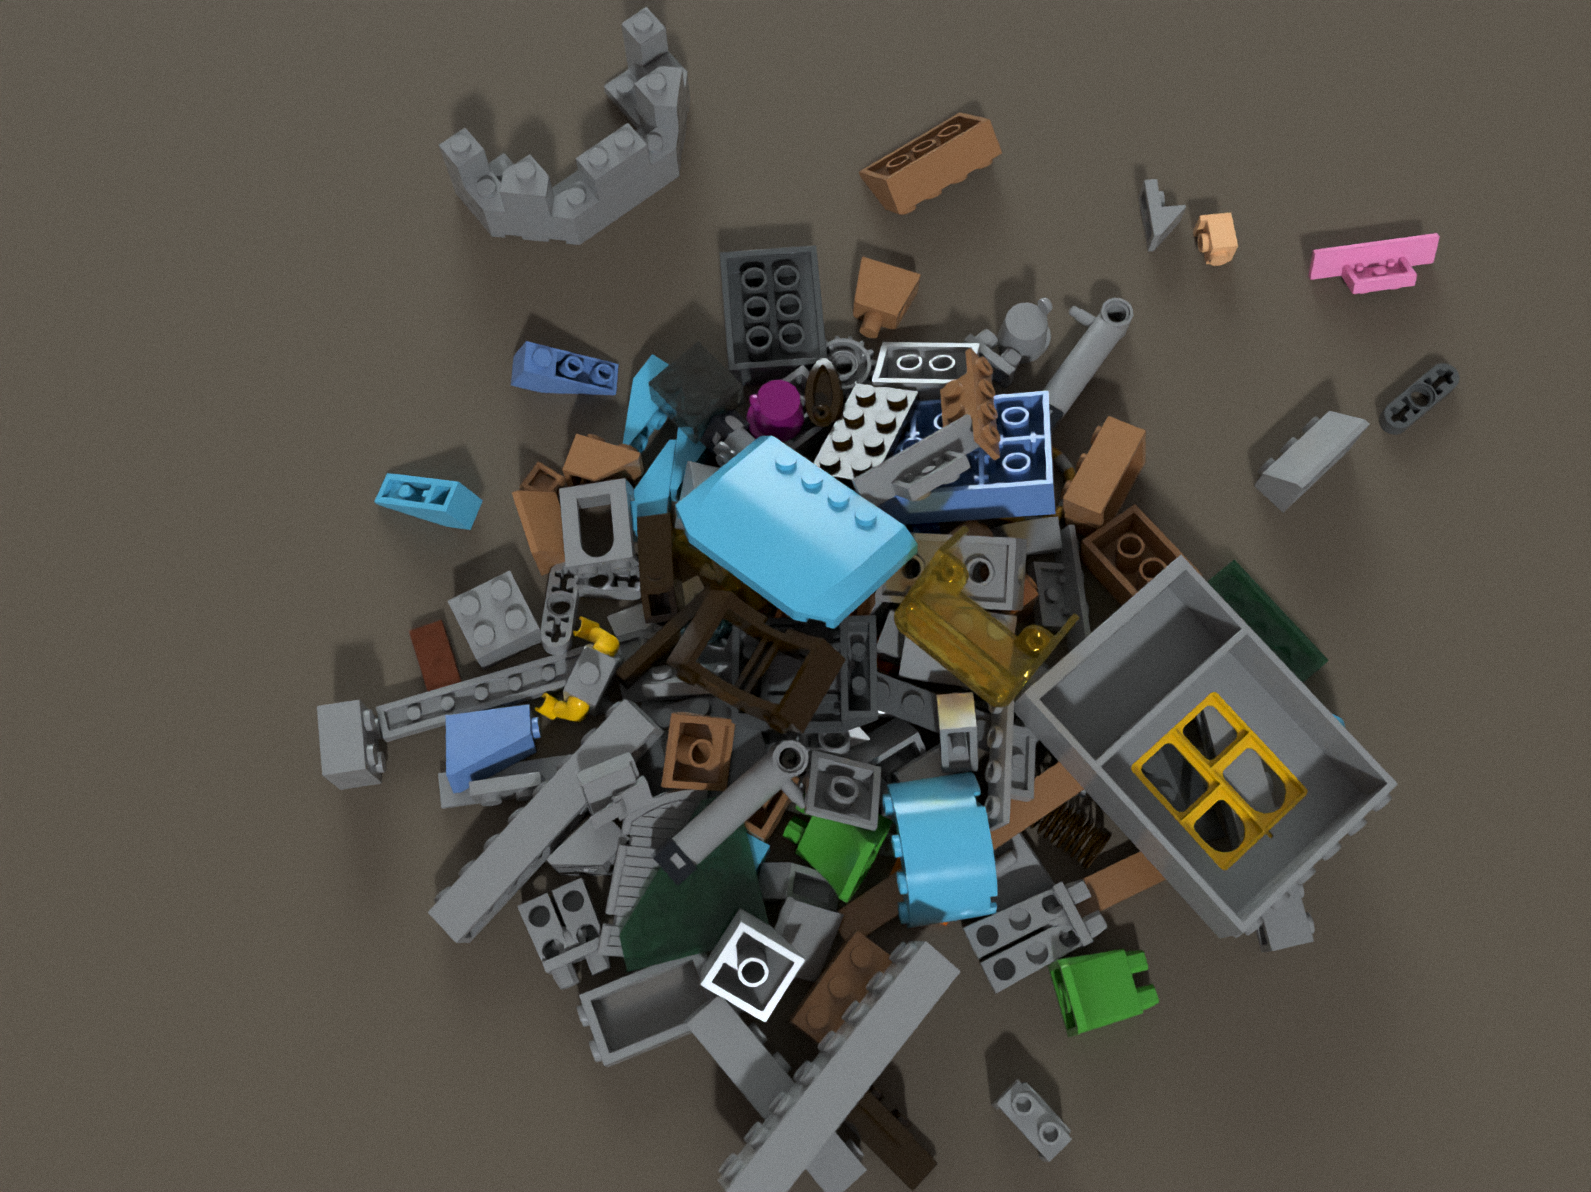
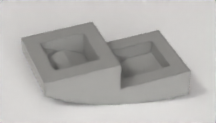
M1058 517L1032 519L990 528L994 537L1027 539L1026 557L1027 555L1061 553L1062 550Z

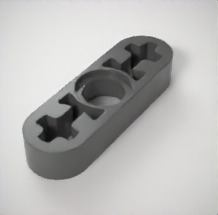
M1446 363L1435 365L1386 406L1379 416L1381 428L1392 435H1398L1406 431L1453 391L1459 383L1458 371ZM1444 376L1447 381L1440 384L1434 390L1432 387L1433 383L1438 378ZM1411 393H1422L1427 398V405L1419 406L1415 404L1411 399ZM1403 408L1407 411L1401 420L1392 421L1391 417L1397 415Z

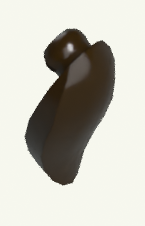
M827 358L819 359L810 370L804 395L807 415L810 421L819 427H826L838 418L843 405L841 379L837 370Z

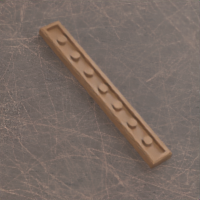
M1060 762L1034 778V799L1028 802L1011 799L1010 823L997 830L990 831L993 851L1084 790ZM902 868L838 910V912L844 915L838 929L844 941L856 930L864 936H868L899 915L897 903L904 900L903 894L900 895L896 873L902 872Z

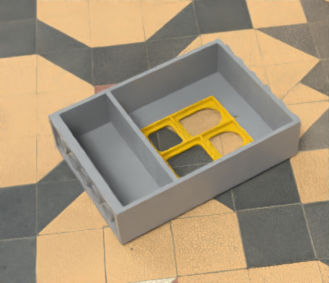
M1179 555L1027 689L1014 703L1015 714L1220 939L1230 936L1237 938L1243 933L1248 936L1257 930L1264 922L1261 916L1270 907L1272 910H1276L1283 905L1290 897L1287 891L1295 883L1302 885L1316 872L1313 866L1321 858L1326 861L1336 854L1342 847L1339 841L1347 833L1349 836H1352L1363 828L1367 823L1364 817L1372 809L1377 812L1392 799L1389 793L1398 785L1386 770L1182 555ZM1207 706L1214 707L1237 733L1235 740L1213 760L1206 759L1183 734V728ZM1168 743L1172 744L1208 783L1206 792L1184 812L1177 811L1141 771L1142 765ZM1246 749H1253L1279 776L1284 784L1286 792L1284 802L1278 810L1272 813H1262L1254 810L1223 777L1224 769ZM1219 800L1225 801L1233 809L1244 826L1243 841L1238 848L1231 852L1214 850L1194 830V823Z

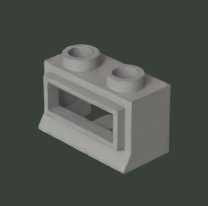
M1016 1079L991 1104L996 1110L1000 1108L1040 1152L1038 1157L1043 1162H1050L1072 1140L1069 1135L1071 1130L1027 1082L1021 1083Z

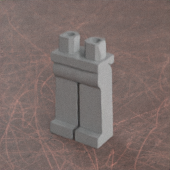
M1083 879L1069 882L1065 885L1063 882L1052 886L1050 890L963 928L978 960L1040 928L1044 930L980 963L995 994L1073 950L1094 942L1092 938L1107 928V924L1099 910L1081 918L1075 907L1076 904L1091 897Z

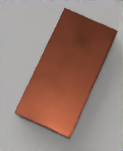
M442 620L409 631L427 691L462 682Z

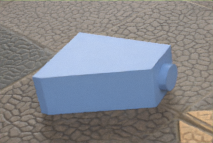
M529 704L445 715L446 776L453 793H461L469 788L470 781L487 779L537 752L536 738L542 737L541 723L539 717L533 718Z

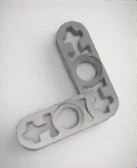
M565 562L554 565L549 574L540 630V638L544 650L552 655H562L571 648L579 597L621 600L640 599L639 567L633 566L630 571L625 573H612L610 570L600 571L598 575H605L609 580L605 585L596 587L590 584L592 578L577 577V575H574L566 568ZM565 574H569L571 577L567 580V591L562 590L560 580L564 578ZM614 577L619 578V581H617L618 587H615ZM631 579H637L635 587H628ZM558 602H567L571 606L564 614H556L552 611V607ZM555 624L560 625L562 635L556 643L551 641L556 632Z

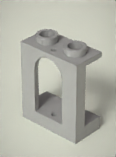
M626 478L559 488L565 566L569 571L579 578H592L597 576L600 571L610 570L612 573H625L630 571L631 567L639 566V558L635 555L630 501H635L634 488ZM611 504L614 534L613 546L607 554L601 557H591L584 552L582 547L579 509Z

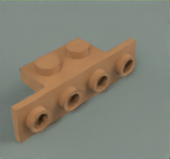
M970 348L965 351L967 373L956 380L950 381L945 387L940 389L943 427L966 414L970 415L974 441L995 461L1000 458L999 441L1001 437L996 424L998 413L994 406L995 390L991 380L993 369L985 357L980 358Z

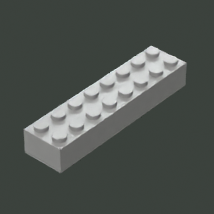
M909 941L907 944L904 942L900 943L890 955L889 960L892 963L884 973L878 971L866 985L865 989L869 992L860 1003L854 1001L843 1013L841 1018L845 1022L835 1033L831 1030L821 1040L817 1047L821 1052L813 1062L810 1063L807 1060L797 1070L793 1077L796 1083L786 1094L782 1091L773 1100L768 1108L772 1113L763 1124L760 1122L755 1123L744 1137V1141L747 1144L738 1155L732 1153L723 1162L718 1171L722 1175L717 1181L725 1192H787L961 971L927 941Z

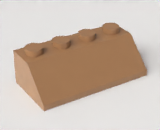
M958 113L859 171V174L886 210L904 215L915 210L916 204L921 201L939 196L942 193V189L946 186L964 181L968 177L967 174L973 170L989 166L993 162L992 159L1002 154L990 119Z

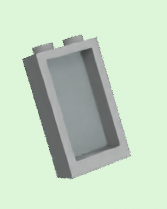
M703 945L579 995L582 1004L576 1006L583 1027L590 1025L594 1040L589 1041V1045L596 1063L602 1061L603 1065L608 1068L692 1033L683 1021L707 1001L704 991L707 999L715 994L700 984L692 963L694 962L701 981V968L708 959Z

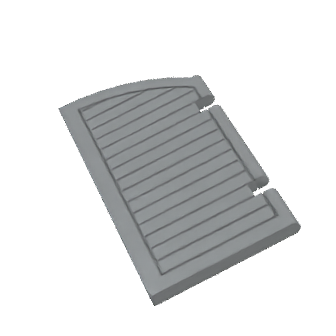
M676 789L652 797L654 804L639 809L623 819L621 833L630 834L629 844L619 843L605 911L608 915H614L613 924H603L598 955L665 960L676 956L692 874L677 886L652 858L651 854L669 838L672 839L705 809L708 790Z

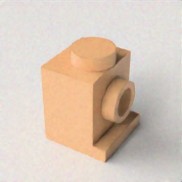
M1231 212L1199 216L1193 230V235L1198 237V250L1200 253H1204L1205 263L1212 266H1220L1231 262L1238 248Z

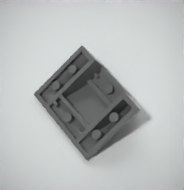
M876 615L847 616L834 629L826 627V622L810 618L807 622L797 621L791 617L768 618L766 625L784 634L790 628L809 636L823 638L846 659L804 733H842L878 720ZM734 625L732 627V685L736 682L760 642ZM778 651L752 695L779 704L802 666L803 661ZM731 706V722L733 724L769 734H782L769 727L765 721ZM788 730L786 734H797L798 732Z

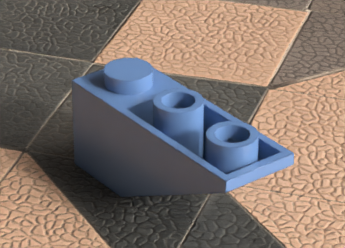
M526 341L513 357L511 386L540 393L615 395L619 364Z

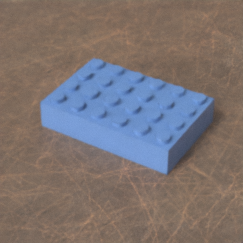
M1049 391L994 396V406L998 413V418L996 419L997 430L1001 437L999 441L1000 458L994 461L979 447L966 455L971 468L962 472L958 480L950 484L938 486L931 490L929 497L923 500L910 501L896 495L877 507L903 525L1055 514ZM941 399L919 402L894 455L943 428Z

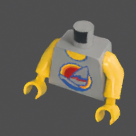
M582 616L579 617V620L582 621L581 627L578 631L573 630V635L592 643L584 646L563 690L564 701H559L551 695L544 693L541 696L545 699L543 705L540 708H535L537 712L551 720L557 717L580 722L588 714L596 717L616 677V669L621 666L624 660L623 656L617 654L620 646L619 640L600 628L599 623Z

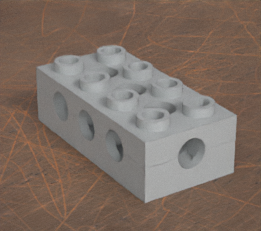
M910 533L918 544L917 554L881 585L875 593V602L910 604V600L952 607L1011 611L1023 610L1027 539ZM916 561H918L921 566V570L918 576H916L914 573V564L916 563ZM952 562L955 567V573L950 579L947 575V567ZM984 564L989 567L990 571L986 581L982 579L980 574Z

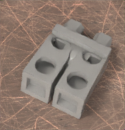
M582 877L552 890L565 922L564 926L557 913L553 898L548 893L517 906L546 973L553 976L561 990L580 983L573 966L580 961L586 959L593 976L611 969L609 956L597 954L602 925L587 884Z

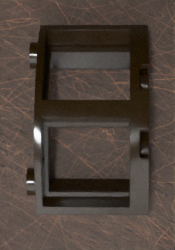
M710 590L666 662L677 670L675 675L682 682L690 686L697 684L731 706L765 721L775 731L786 734L790 730L803 734L846 659L823 638L809 636L790 628L784 634L766 625L768 618L746 604L733 592ZM723 618L760 641L734 685L721 679L697 662ZM780 651L790 657L803 661V664L780 703L776 704L752 694L775 655Z

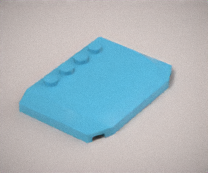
M772 435L759 436L675 505L677 517L684 526L685 535L690 544L792 619L801 622H807L809 618L826 622V627L834 629L917 554L918 544L902 523Z

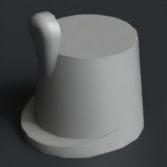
M1047 297L1039 299L1038 306L1029 302L1019 303L1007 312L997 335V347L1001 354L1007 348H1012L1021 355L1020 363H1029L1038 359L1048 349L1051 333L1046 315L1051 312L1053 306Z

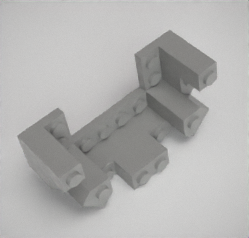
M647 7L621 23L628 70L604 85L605 94L637 130L635 131L627 123L576 158L578 170L554 187L551 185L549 175L530 154L515 164L505 153L488 163L484 149L466 128H463L439 144L455 193L492 237L505 238L506 235L522 236L523 240L549 242V239L565 240L566 244L581 245L679 177L681 155L686 134L687 114L690 107L688 72L668 51L666 27Z

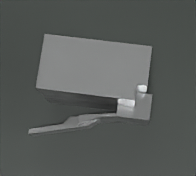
M629 752L576 773L591 814L589 818L594 831L617 817L621 821L629 814L654 804L648 783L644 776H639L635 761Z

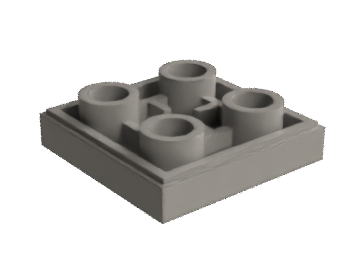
M788 896L779 912V919L774 929L805 957V961L795 977L816 982L844 915L836 910Z

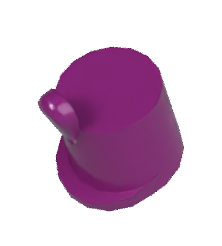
M772 380L764 384L759 389L757 395L754 394L749 397L751 406L749 407L746 419L750 424L748 429L756 439L759 436L772 435L781 442H786L796 437L802 430L804 413L800 394L791 383L783 380Z

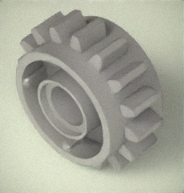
M835 336V339L829 342L825 339L827 359L833 364L835 369L846 368L850 371L847 374L838 373L842 382L843 403H846L856 383L872 385L871 381L877 361L872 360L874 351L872 349L866 350L864 341L858 343L852 339V336H849L847 339Z

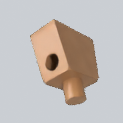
M862 257L853 308V316L856 319L863 320L859 330L860 333L868 338H877L881 326L891 330L896 329L918 293L921 274Z

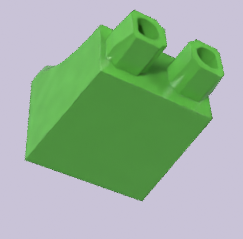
M796 805V808H795V809L798 810V811H800V812H802V813L804 814L805 808L800 809V808ZM808 814L805 815L811 817L809 823L794 816L788 823L783 837L798 846L795 854L817 870L832 886L838 898L848 903L867 877L893 821L878 814L877 828L873 831Z
M1124 949L1057 959L1048 965L1068 1038L1143 1013V1010L1159 1003L1153 984L1136 988L1132 974L1148 970V963L1143 950L1125 952Z

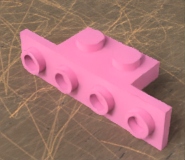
M1438 233L1316 249L1312 252L1308 277L1310 280L1342 276L1352 294H1366L1373 291L1395 290L1402 287L1415 286L1417 274L1412 266L1434 263L1440 236Z

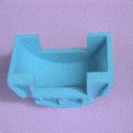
M972 772L887 784L888 794L882 795L885 816H891L892 821L896 825L897 835L891 836L894 857L901 858L902 872L896 873L900 895L903 894L904 900L897 903L900 923H907V927L911 928L995 914L997 904L996 902L991 903V897L998 896L994 851L986 809L976 799V796L981 795V791L975 775Z

